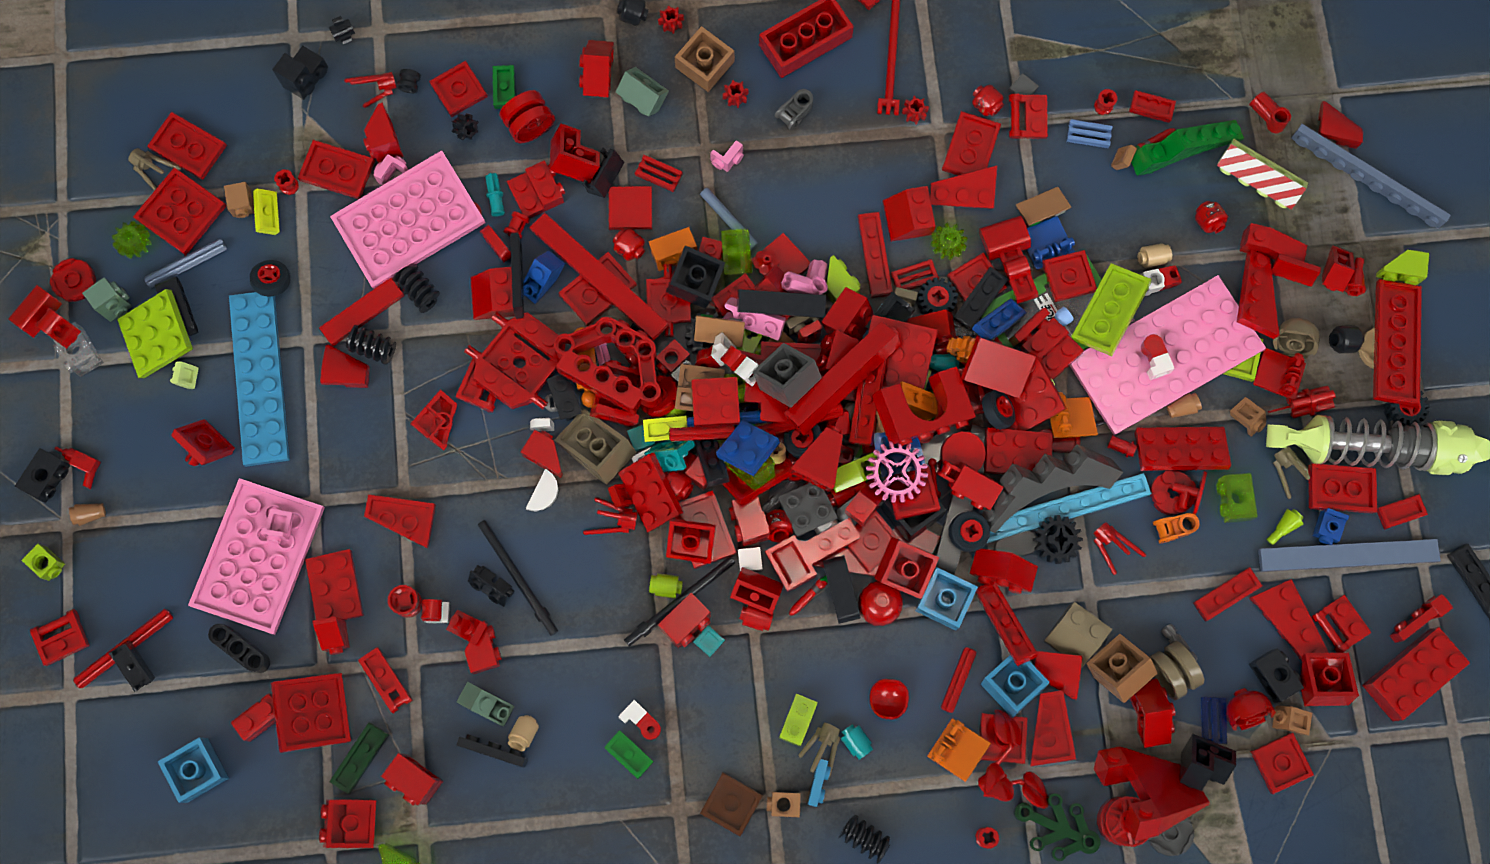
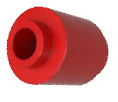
M748 605V607L743 606L739 619L743 620L742 625L760 631H763V629L769 631L774 613L771 615Z

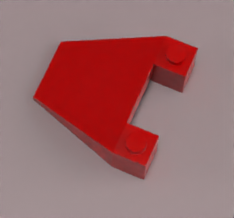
M1120 746L1098 750L1094 771L1102 785L1108 786L1130 781L1141 800L1140 802L1129 804L1124 821L1135 841L1158 836L1210 803L1203 790L1190 788L1180 783V764Z

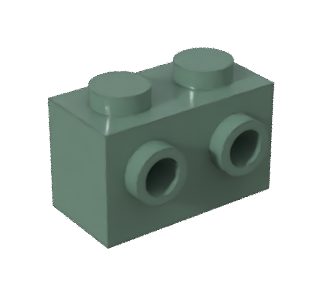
M637 67L625 71L616 90V93L621 96L622 100L631 103L638 108L641 114L647 116L659 112L669 92Z
M105 277L82 293L94 310L110 322L125 315L128 309L132 307L128 302L130 296L122 287L120 288L115 281L110 282Z

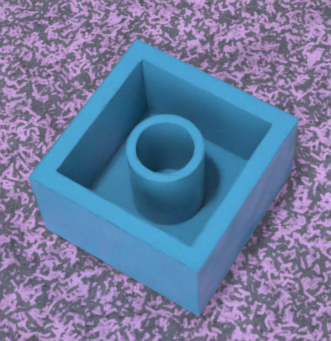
M936 567L915 611L956 631L960 628L978 586Z
M1010 655L984 678L981 685L1013 718L1039 695L1050 682L1030 661L1017 666Z
M199 737L158 761L178 803H188L229 779L208 738Z

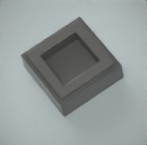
M1022 73L1008 91L1012 94L1033 95L1039 86Z

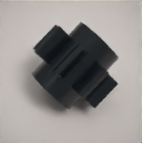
M341 16L332 19L334 25L330 26L329 29L335 41L341 40L343 45L353 41L351 35L355 34L349 19L343 21Z
M468 113L465 116L458 114V117L452 121V132L458 134L457 138L464 140L466 137L472 140V136L478 133L477 124L479 122L472 119L473 115Z

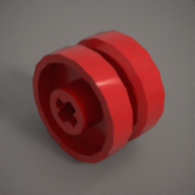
M529 90L513 97L502 107L499 113L502 122L509 128L512 138L519 144L527 143L540 137L550 129L555 121L554 114L549 107L545 106V100L540 92L536 90Z

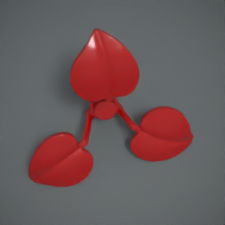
M994 710L993 725L995 733L1003 743L1008 744V748L996 763L988 765L986 774L978 778V784L984 792V797H992L1005 802L1010 801L1014 797L1013 785L1020 784L1023 786V795L1031 804L1039 808H1047V791L1039 776L1033 772H1026L1023 774V780L1010 781L1000 766L1001 762L1013 750L1014 745L1020 746L1022 744V734L1018 724L1010 715L1001 710Z

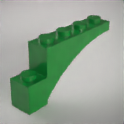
M1236 120L1176 129L1161 142L1146 144L1138 149L1131 163L1137 176L1150 174L1190 156L1229 145L1233 139L1240 142L1244 139V136Z

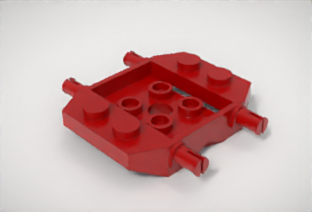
M496 312L492 320L502 326L498 335L483 353L477 351L471 345L464 351V353L475 359L473 381L511 409L526 406L533 402L543 410L548 402L538 396V393L547 382L546 379L551 378L557 371L556 365L560 358H558L555 352L554 340L558 334L528 312L524 313L523 318L516 319L514 317L510 320L505 319ZM517 333L551 359L548 361L514 335ZM566 344L561 346L560 349L562 351H565ZM521 358L525 361L526 365L522 368H517L513 364L514 360Z

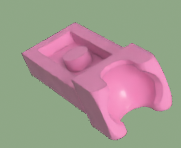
M729 298L727 300L725 308L732 312H727L722 319H741L745 322L744 329L779 341L785 324V317L770 314L737 312V299Z

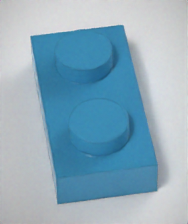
M820 759L816 767L807 805L817 807L818 803H823L825 790L822 789L824 780L828 781L831 767L827 766V760Z

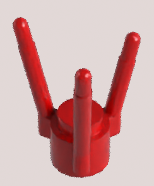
M392 72L352 77L344 80L346 83L350 82L351 85L377 82L379 90L384 89V92L364 103V108L385 96L392 95V89L397 88Z
M597 497L594 499L595 502L615 509L614 504ZM629 508L615 509L621 511L619 514L597 510V514L618 518L617 525H621V527L585 530L583 534L629 533V529L635 530L638 512H633Z
M1107 522L1093 533L1096 536L1094 542L1099 547L1113 575H1116L1117 572L1103 543L1108 545L1113 541L1127 555H1130V551L1118 540L1120 539L1142 557H1146V553Z

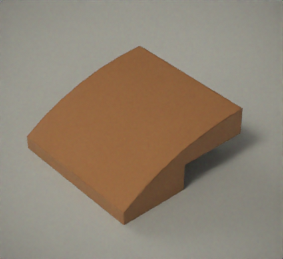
M681 363L675 409L693 411L691 380L724 378L725 369Z

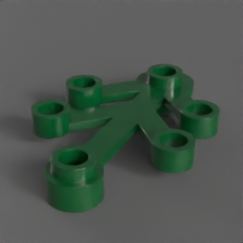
M1053 793L1047 798V803L1052 807L1058 822L1034 812L1032 806L1028 803H1019L1014 808V816L1017 820L1021 822L1031 820L1054 831L1042 837H1033L1029 843L1032 850L1041 851L1046 845L1064 838L1076 841L1063 848L1054 847L1051 851V856L1056 861H1063L1067 855L1080 850L1083 853L1092 854L1100 847L1098 834L1087 827L1083 817L1084 808L1081 804L1073 803L1069 806V814L1075 818L1079 832L1070 828L1061 805L1062 797L1059 794ZM1053 796H1056L1059 800L1057 805L1051 803ZM1074 806H1078L1080 809L1078 815H1075L1072 811ZM1022 808L1028 809L1026 817L1021 815ZM1088 837L1093 841V844L1089 847L1085 844V840ZM1036 839L1041 842V846L1037 849L1033 845ZM1058 849L1063 853L1061 858H1056L1055 851Z

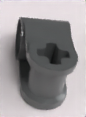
M807 89L798 90L777 110L775 118L781 119L788 125L790 131L794 130L812 110V93ZM806 99L808 103L801 105L798 101Z

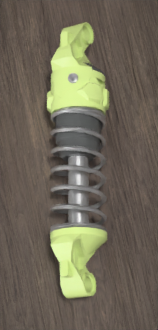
M1316 415L1303 429L1298 431L1285 425H1267L1266 447L1287 448V446L1295 444L1304 450L1314 464H1323L1329 460L1330 463L1336 465L1344 459L1348 465L1354 466L1361 460L1367 467L1374 466L1379 462L1382 467L1389 468L1395 463L1403 470L1414 466L1415 469L1428 471L1430 474L1450 475L1452 472L1465 474L1475 463L1490 459V441L1476 436L1470 426L1456 425L1452 421L1427 422L1423 426H1419L1417 422L1412 423L1410 426H1402L1400 421H1396L1386 433L1385 422L1380 419L1375 425L1373 434H1369L1368 421L1364 418L1358 424L1357 433H1352V424L1348 417L1342 421L1340 432H1335L1333 418L1326 415ZM1347 422V432H1344L1345 424ZM1363 423L1365 427V434L1361 433ZM1380 424L1382 427V435H1378ZM1332 449L1341 450L1342 455L1338 460H1333L1330 457ZM1348 450L1358 452L1359 457L1356 461H1349L1346 455ZM1365 452H1374L1375 460L1371 463L1366 462L1363 457ZM1382 453L1385 454L1390 463L1385 464L1381 461Z

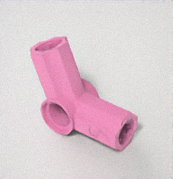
M823 260L811 261L806 277L788 271L784 274L781 282L782 289L791 293L822 295L827 291L828 287L826 283L827 263Z

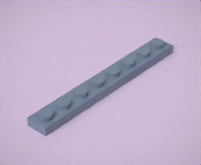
M1303 124L1299 126L1291 137L1297 145L1314 152L1318 158L1327 160L1336 169L1348 173L1354 180L1366 184L1372 191L1387 197L1391 203L1400 205L1409 214L1418 216L1431 227L1440 228L1451 216Z

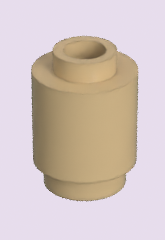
M1161 243L1141 247L1140 252H1138V262L1144 268L1165 265L1172 260V250L1168 244L1164 245Z
M528 715L518 717L508 736V744L514 750L523 752L530 746L539 728L533 717Z

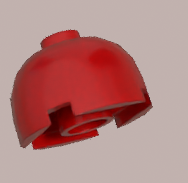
M875 581L862 589L858 597V608L860 615L866 622L874 626H885L893 623L899 617L903 609V599L898 589Z
M1246 688L1236 691L1234 693L1235 697L1229 701L1226 708L1228 721L1234 731L1237 730L1238 726H1240L1241 730L1255 727L1266 721L1265 716L1270 714L1272 718L1276 713L1266 695L1255 690L1247 691Z

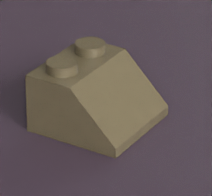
M1073 602L1064 611L1044 641L1061 654L1082 656V668L1100 648L1112 628L1076 602Z

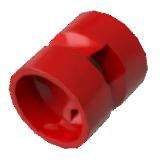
M399 585L390 591L388 605L396 614L405 618H411L421 611L423 599L412 587Z

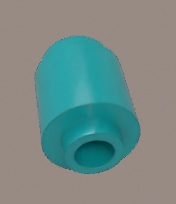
M851 724L842 731L844 736L840 739L853 757L856 756L860 760L873 750L870 745L872 742L859 725L854 727Z

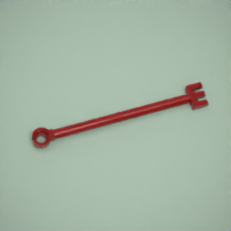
M892 0L885 99H878L877 114H882V106L886 107V115H890L891 107H894V115L898 116L900 100L893 99L900 0Z

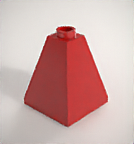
M833 425L826 427L790 467L788 472L827 492L833 490L843 438L842 430Z

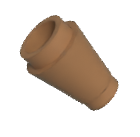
M1188 393L1167 406V411L1171 418L1196 414L1198 410L1202 409L1201 402L1196 393Z
M103 503L75 504L74 507L69 508L70 519L73 525L78 524L81 526L106 516Z

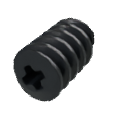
M417 265L405 267L397 272L393 279L395 282H398L400 288H403V292L408 295V298L414 301L413 304L419 308L420 313H425L435 306L440 292H432L434 289L433 284L426 286L429 283V279L424 278L421 280L424 273L422 271L416 273L419 268Z
M354 325L347 337L346 347L351 353L357 352L360 356L365 355L368 359L373 357V360L376 362L381 360V363L384 365L388 364L395 353L397 343L390 344L391 337L389 336L385 341H382L383 335L381 333L374 338L375 332L373 330L366 335V328H362L358 332L359 326Z
M855 814L848 820L838 838L845 834L846 844L854 840L852 848L855 849L861 845L860 853L863 854L869 850L868 858L871 859L876 855V863L879 864L890 846V837L887 835L881 839L882 831L880 830L873 834V825L865 829L866 821L862 820L860 823H857L858 816Z

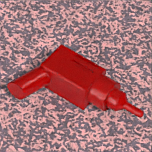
M55 447V450L61 452L64 459L69 461L70 465L86 472L82 486L91 489L95 473L101 462L73 448L61 449Z

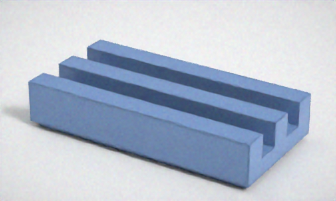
M1071 119L1068 127L1067 142L1109 148L1113 126ZM1072 133L1084 135V136H1087V137L1105 138V141H1103V140H1097V139H1091V138H1085V137L1072 136Z

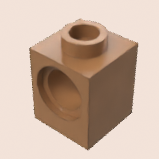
M246 182L224 186L227 209L233 217L245 218L249 214H254L252 190Z
M772 792V797H767V811H771V816L800 817V793ZM780 798H787L790 802V807L785 812L777 808V801Z

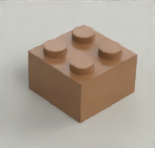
M701 26L675 56V68L709 92L734 63L735 51Z
M1121 634L1116 636L1086 663L1094 679L1123 703L1129 700L1158 674L1151 658Z

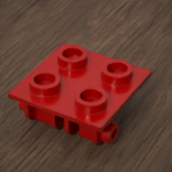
M1266 348L1262 353L1253 385L1291 400L1296 399L1306 365L1304 356L1300 353H1295L1294 356L1289 357Z

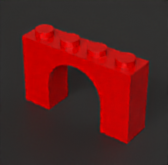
M957 367L937 372L928 378L938 407L933 421L920 419L911 411L901 384L880 389L871 395L889 442H893L894 445L899 443L903 447L913 443L912 439L918 438L919 441L932 437L931 433L937 432L938 435L951 431L950 427L956 426V429H960L969 425L968 421L976 416Z

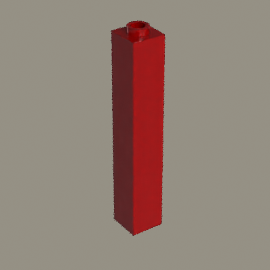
M881 321L803 397L784 412L788 422L805 436L901 346L898 331L890 325L888 327Z

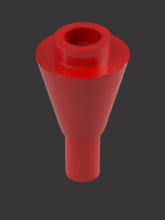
M1361 257L1355 259V272L1344 290L1350 296H1359L1366 292L1363 272L1364 259Z
M866 481L835 493L834 489L829 491L830 494L827 497L832 507L836 506L839 509L865 486Z

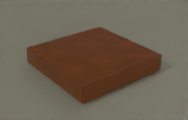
M722 773L700 814L741 837L763 795Z

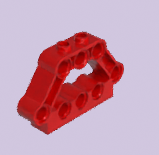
M602 317L595 324L576 332L558 335L554 340V349L558 358H560L556 365L559 374L633 415L636 414L641 404L645 407L653 408L661 402V388L656 380L654 363L657 357L656 346L645 332L629 328L630 325L621 319L617 321L611 317ZM605 327L613 329L609 334H603L601 331ZM628 337L632 340L627 345L620 343L623 338ZM612 342L616 344L621 353L636 355L639 364L641 387L638 389L633 386L630 379L625 376L617 377L613 375L608 366L593 364L589 356L577 354L604 343ZM564 344L571 345V348L567 351L560 349ZM643 348L651 350L648 355H641L639 353ZM582 364L590 365L586 371H580L578 368ZM602 374L609 376L605 382H600L597 379ZM620 385H626L628 390L620 393L617 391V388ZM648 390L656 392V395L652 398L644 396Z

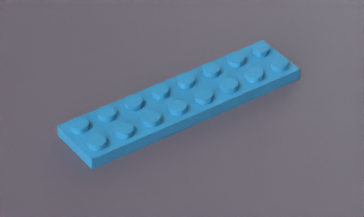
M257 292L230 295L229 304L243 465L247 467L290 461L275 296H262Z

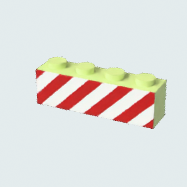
M1235 139L1232 140L1217 164L1220 167V171L1224 174L1234 175L1241 184L1245 186L1251 185L1257 189L1256 191L1261 196L1271 197L1276 200L1275 203L1285 209L1288 207L1292 210L1307 189L1308 182Z

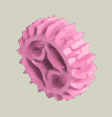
M889 442L890 449L888 450L882 444L880 448L883 453L874 450L873 453L878 458L870 457L868 459L874 466L866 467L867 471H873V474L867 475L866 479L874 478L875 481L869 487L873 488L877 485L879 489L876 490L875 494L879 495L883 491V500H886L888 495H892V503L896 502V496H899L900 502H905V494H907L910 500L913 499L912 490L917 494L921 492L916 487L917 484L920 486H925L926 484L920 480V477H928L927 473H921V469L928 467L927 464L920 465L919 463L924 459V456L916 458L915 455L919 450L916 448L911 453L909 451L911 444L906 445L905 449H903L901 444L898 443L897 448H895L893 442ZM899 453L906 457L900 463H894L885 456ZM911 461L915 467L913 482L906 474V467ZM880 462L888 470V476L883 482H881L878 475ZM904 463L905 465L901 468L902 470L900 471L902 477L899 478L897 475L896 478L893 477L889 481V478L892 476V473L894 472L891 468L893 466H895V468H897L898 466L900 467ZM897 480L908 488L895 491L887 487Z

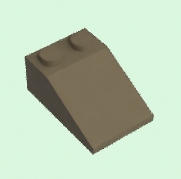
M583 409L581 411L582 414L577 415L554 441L591 474L607 485L637 452L627 438L600 419L591 417L590 412Z

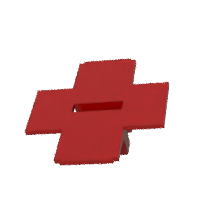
M745 381L744 402L761 403L760 420L766 422H787L784 414L788 409L787 405L761 391L757 382L751 386Z

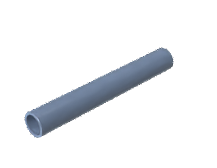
M705 188L700 193V196L750 250L755 249L759 243L709 188Z

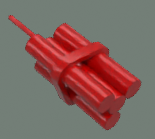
M1328 385L1311 390L1306 388L1302 392L1297 393L1296 399L1286 398L1289 406L1267 412L1271 413L1290 408L1292 418L1305 415L1314 416L1317 412L1335 408L1333 402L1335 392L1330 390Z

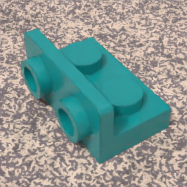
M693 440L660 441L644 454L646 456L654 452L663 472L684 470L687 466L683 457L689 454L688 451L695 447V443Z

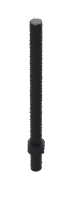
M485 520L481 521L478 524L479 528L535 611L534 615L538 622L543 623L550 636L558 632V629L550 619V613L546 607H542Z
M729 556L647 622L643 621L637 626L638 629L624 639L625 643L630 647L642 636L646 637L652 632L651 629L659 624L691 592L693 595H696L736 563L734 559Z

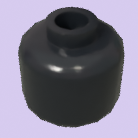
M620 0L616 14H619L621 21L637 26L641 20H646L649 9L645 8V0Z
M1355 325L1337 326L1329 335L1330 346L1339 354L1356 353L1364 343V335L1359 327Z

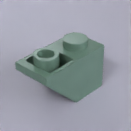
M469 682L466 683L457 700V703L503 727L514 708L512 704Z

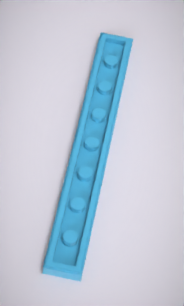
M1142 473L1116 481L1110 489L1099 486L1019 510L996 533L990 531V537L986 544L1021 532L1041 528L1039 522L1047 523L1046 517H1052L1054 520L1055 515H1060L1061 520L1063 517L1072 519L1149 496L1152 493L1145 474Z

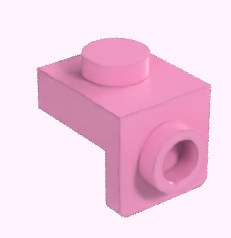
M737 140L724 156L715 150H712L710 153L711 163L717 169H724L726 172L734 164L737 165L744 156L743 145Z
M387 154L382 163L379 162L376 165L373 175L379 184L384 185L390 180L396 170L404 173L408 171V168L402 158L398 156L392 157Z
M270 509L266 528L261 530V534L266 536L268 541L280 543L281 539L289 540L294 513Z

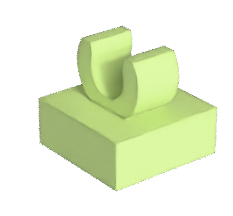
M176 362L175 367L172 368L174 373L170 382L187 389H195L199 368L184 362Z

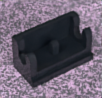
M602 147L600 152L604 158L590 183L584 180L582 185L589 194L605 198L625 162L614 149H609L607 152Z
M891 292L874 315L907 322L915 310L909 303L894 292ZM871 320L865 326L868 330L870 328Z
M130 640L109 652L110 657L134 692L155 679Z

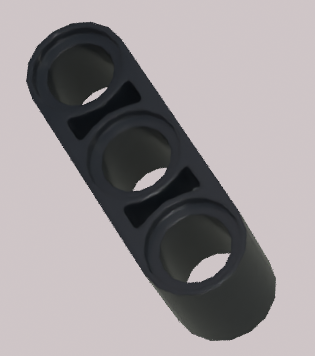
M175 276L156 283L157 294L165 289L172 290L188 336L197 334L199 332L179 278Z
M845 555L823 560L838 623L861 619Z
M215 624L209 629V640L244 668L255 673H263L268 670L270 666L269 657L233 628L223 624ZM224 629L226 636L223 640L219 641L218 633ZM242 643L244 646L243 651L237 655L235 647ZM259 656L261 664L259 667L254 668L253 660Z

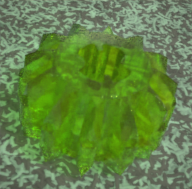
M131 221L129 225L123 222V228L121 229L115 227L118 234L111 235L115 241L112 244L115 249H118L117 251L121 256L126 255L132 259L135 254L141 258V251L148 252L145 246L151 245V241L148 239L151 235L144 225Z
M947 222L944 228L938 226L937 232L932 233L931 238L933 240L930 245L936 247L934 254L942 253L941 259L948 255L951 261L954 255L960 257L961 251L966 250L967 246L964 243L968 239L966 236H962L964 229L956 230L957 224L950 228ZM948 239L952 240L950 244L946 243Z

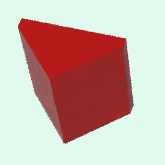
M670 518L666 557L711 564L716 525Z

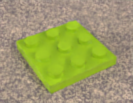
M163 290L117 319L138 378L148 377L193 349L172 290Z

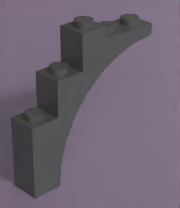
M1076 444L1064 461L1044 454L1032 471L1012 464L1000 479L1004 488L991 510L986 508L981 515L988 522L990 531L996 533L1010 517L1037 498L1056 490L1079 485H1093L1110 489L1122 475L1123 471L1113 459Z

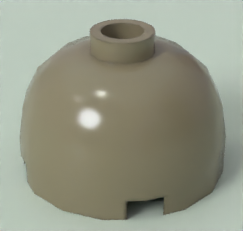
M1290 318L1279 325V336L1273 340V345L1276 350L1279 348L1286 356L1292 357L1295 353H1300L1304 356V359H1308V355L1313 354L1314 356L1317 353L1320 334L1317 327L1311 321L1303 318Z

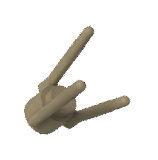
M139 148L134 149L128 158L129 162L134 165L133 170L139 173L154 191L157 187L144 173L143 169L147 170L151 167L160 174H163L164 171L153 164L152 160L171 168L175 167L177 170L182 169L172 162L157 157L149 151L144 152Z
M1288 446L1274 455L1276 461L1273 464L1277 468L1287 498L1291 499L1292 496L1282 466L1287 469L1294 465L1307 480L1310 479V476L1308 475V467Z
M824 723L822 728H817L813 737L799 753V757L802 758L818 737H820L818 741L822 744L810 769L812 773L815 771L826 746L831 747V745L832 749L828 766L831 767V771L833 768L837 746L840 741V737H838L840 730L828 723Z

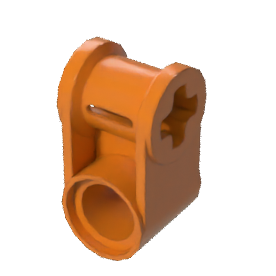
M1192 513L1166 517L1152 522L1158 531L1159 544L1188 536L1194 533L1200 525L1198 517ZM1183 519L1191 522V530L1183 527Z

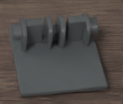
M811 483L778 497L787 517L791 521L796 537L838 518L825 490Z

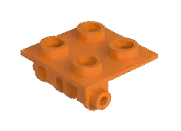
M1058 392L1067 409L1050 418L1053 438L1098 435L1090 397L1066 398L1062 392Z
M952 718L927 757L966 782L991 743L965 727L962 722Z

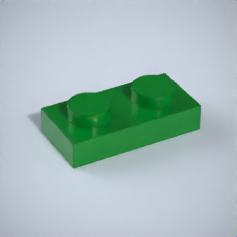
M514 65L493 66L494 109H502L509 100L515 97Z
M620 730L604 747L637 779L654 762Z

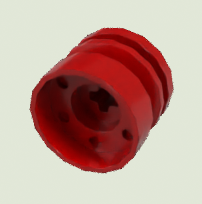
M1117 796L1108 799L1101 805L1097 814V825L1101 835L1108 842L1114 845L1135 847L1149 839L1135 841L1124 823L1129 804L1140 802V799Z

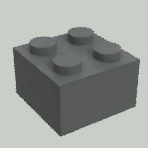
M785 343L780 345L753 371L759 389L790 408L822 378L814 359Z

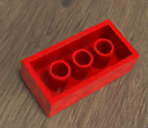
M818 0L760 33L759 46L780 78H783L851 39L854 26L836 0Z
M1436 627L1425 631L1362 686L1392 721H1401L1448 683L1470 662L1441 628Z

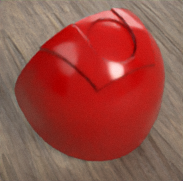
M882 679L877 681L870 692V705L873 712L883 719L899 718L908 707V689L898 680Z

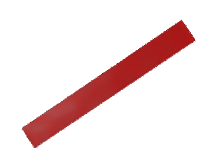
M546 213L529 227L536 236L639 329L648 334L650 339L654 341L669 326L661 316Z

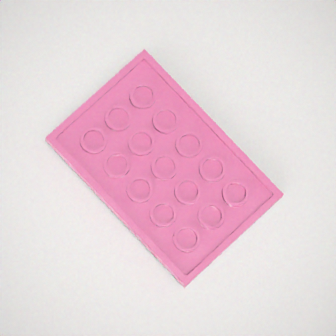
M443 151L436 153L330 216L373 289L386 280L394 278L395 274L401 269L416 265L486 223Z
M239 478L188 606L276 635L325 507ZM270 509L294 513L289 540L281 539L280 543L268 541L267 537L261 534V530L266 528Z

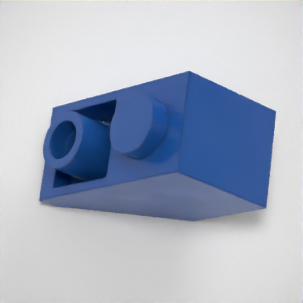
M550 251L536 257L523 281L524 296L536 304L556 282L565 263Z

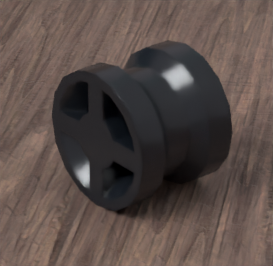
M401 69L399 73L401 78L397 82L396 87L406 93H417V82L421 79L420 73L411 69Z

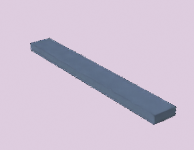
M1437 539L1265 548L1258 550L1261 572L1434 563L1441 561Z

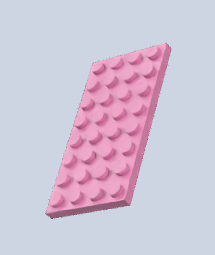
M1217 275L1129 325L1113 356L1089 348L1070 364V367L1112 434L1117 435L1264 351L1266 347L1255 330L1237 322L1239 306ZM1151 334L1162 338L1175 368L1170 374L1150 380L1147 371L1151 368L1148 358L1141 351L1142 342Z

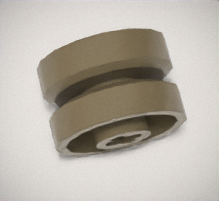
M1174 641L1164 647V653L1158 651L1149 656L1158 673L1154 678L1158 679L1161 687H1165L1167 695L1174 701L1185 696L1187 688L1194 690L1204 684V676L1198 663L1182 643Z

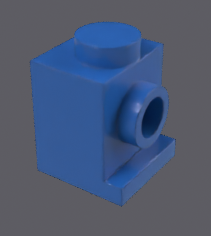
M1330 508L1320 511L1312 536L1319 538V542L1327 545L1339 542L1349 516ZM1330 525L1334 526L1333 530L1330 529Z

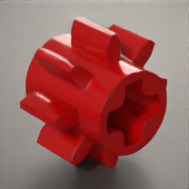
M667 6V9L664 11L660 10L661 18L658 19V24L663 25V32L670 31L675 34V30L678 28L682 29L681 21H684V14H679V7L670 8V6Z
M732 80L729 86L724 85L725 93H723V99H728V106L734 105L739 108L742 102L747 103L746 95L749 94V89H743V81L738 83Z
M913 96L911 101L905 100L904 106L906 108L902 109V114H906V122L912 121L917 124L920 119L926 120L927 115L925 113L928 112L929 106H924V98L920 100Z

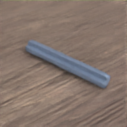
M218 239L145 276L144 280L149 288H153L156 283L172 278L227 249L222 239Z

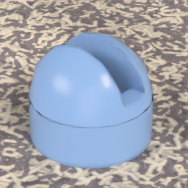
M1065 307L1060 308L1055 313V319L1062 326H1066L1074 321L1073 316Z

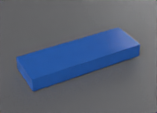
M1010 298L977 322L972 330L981 338L992 341L1021 320L1027 312Z

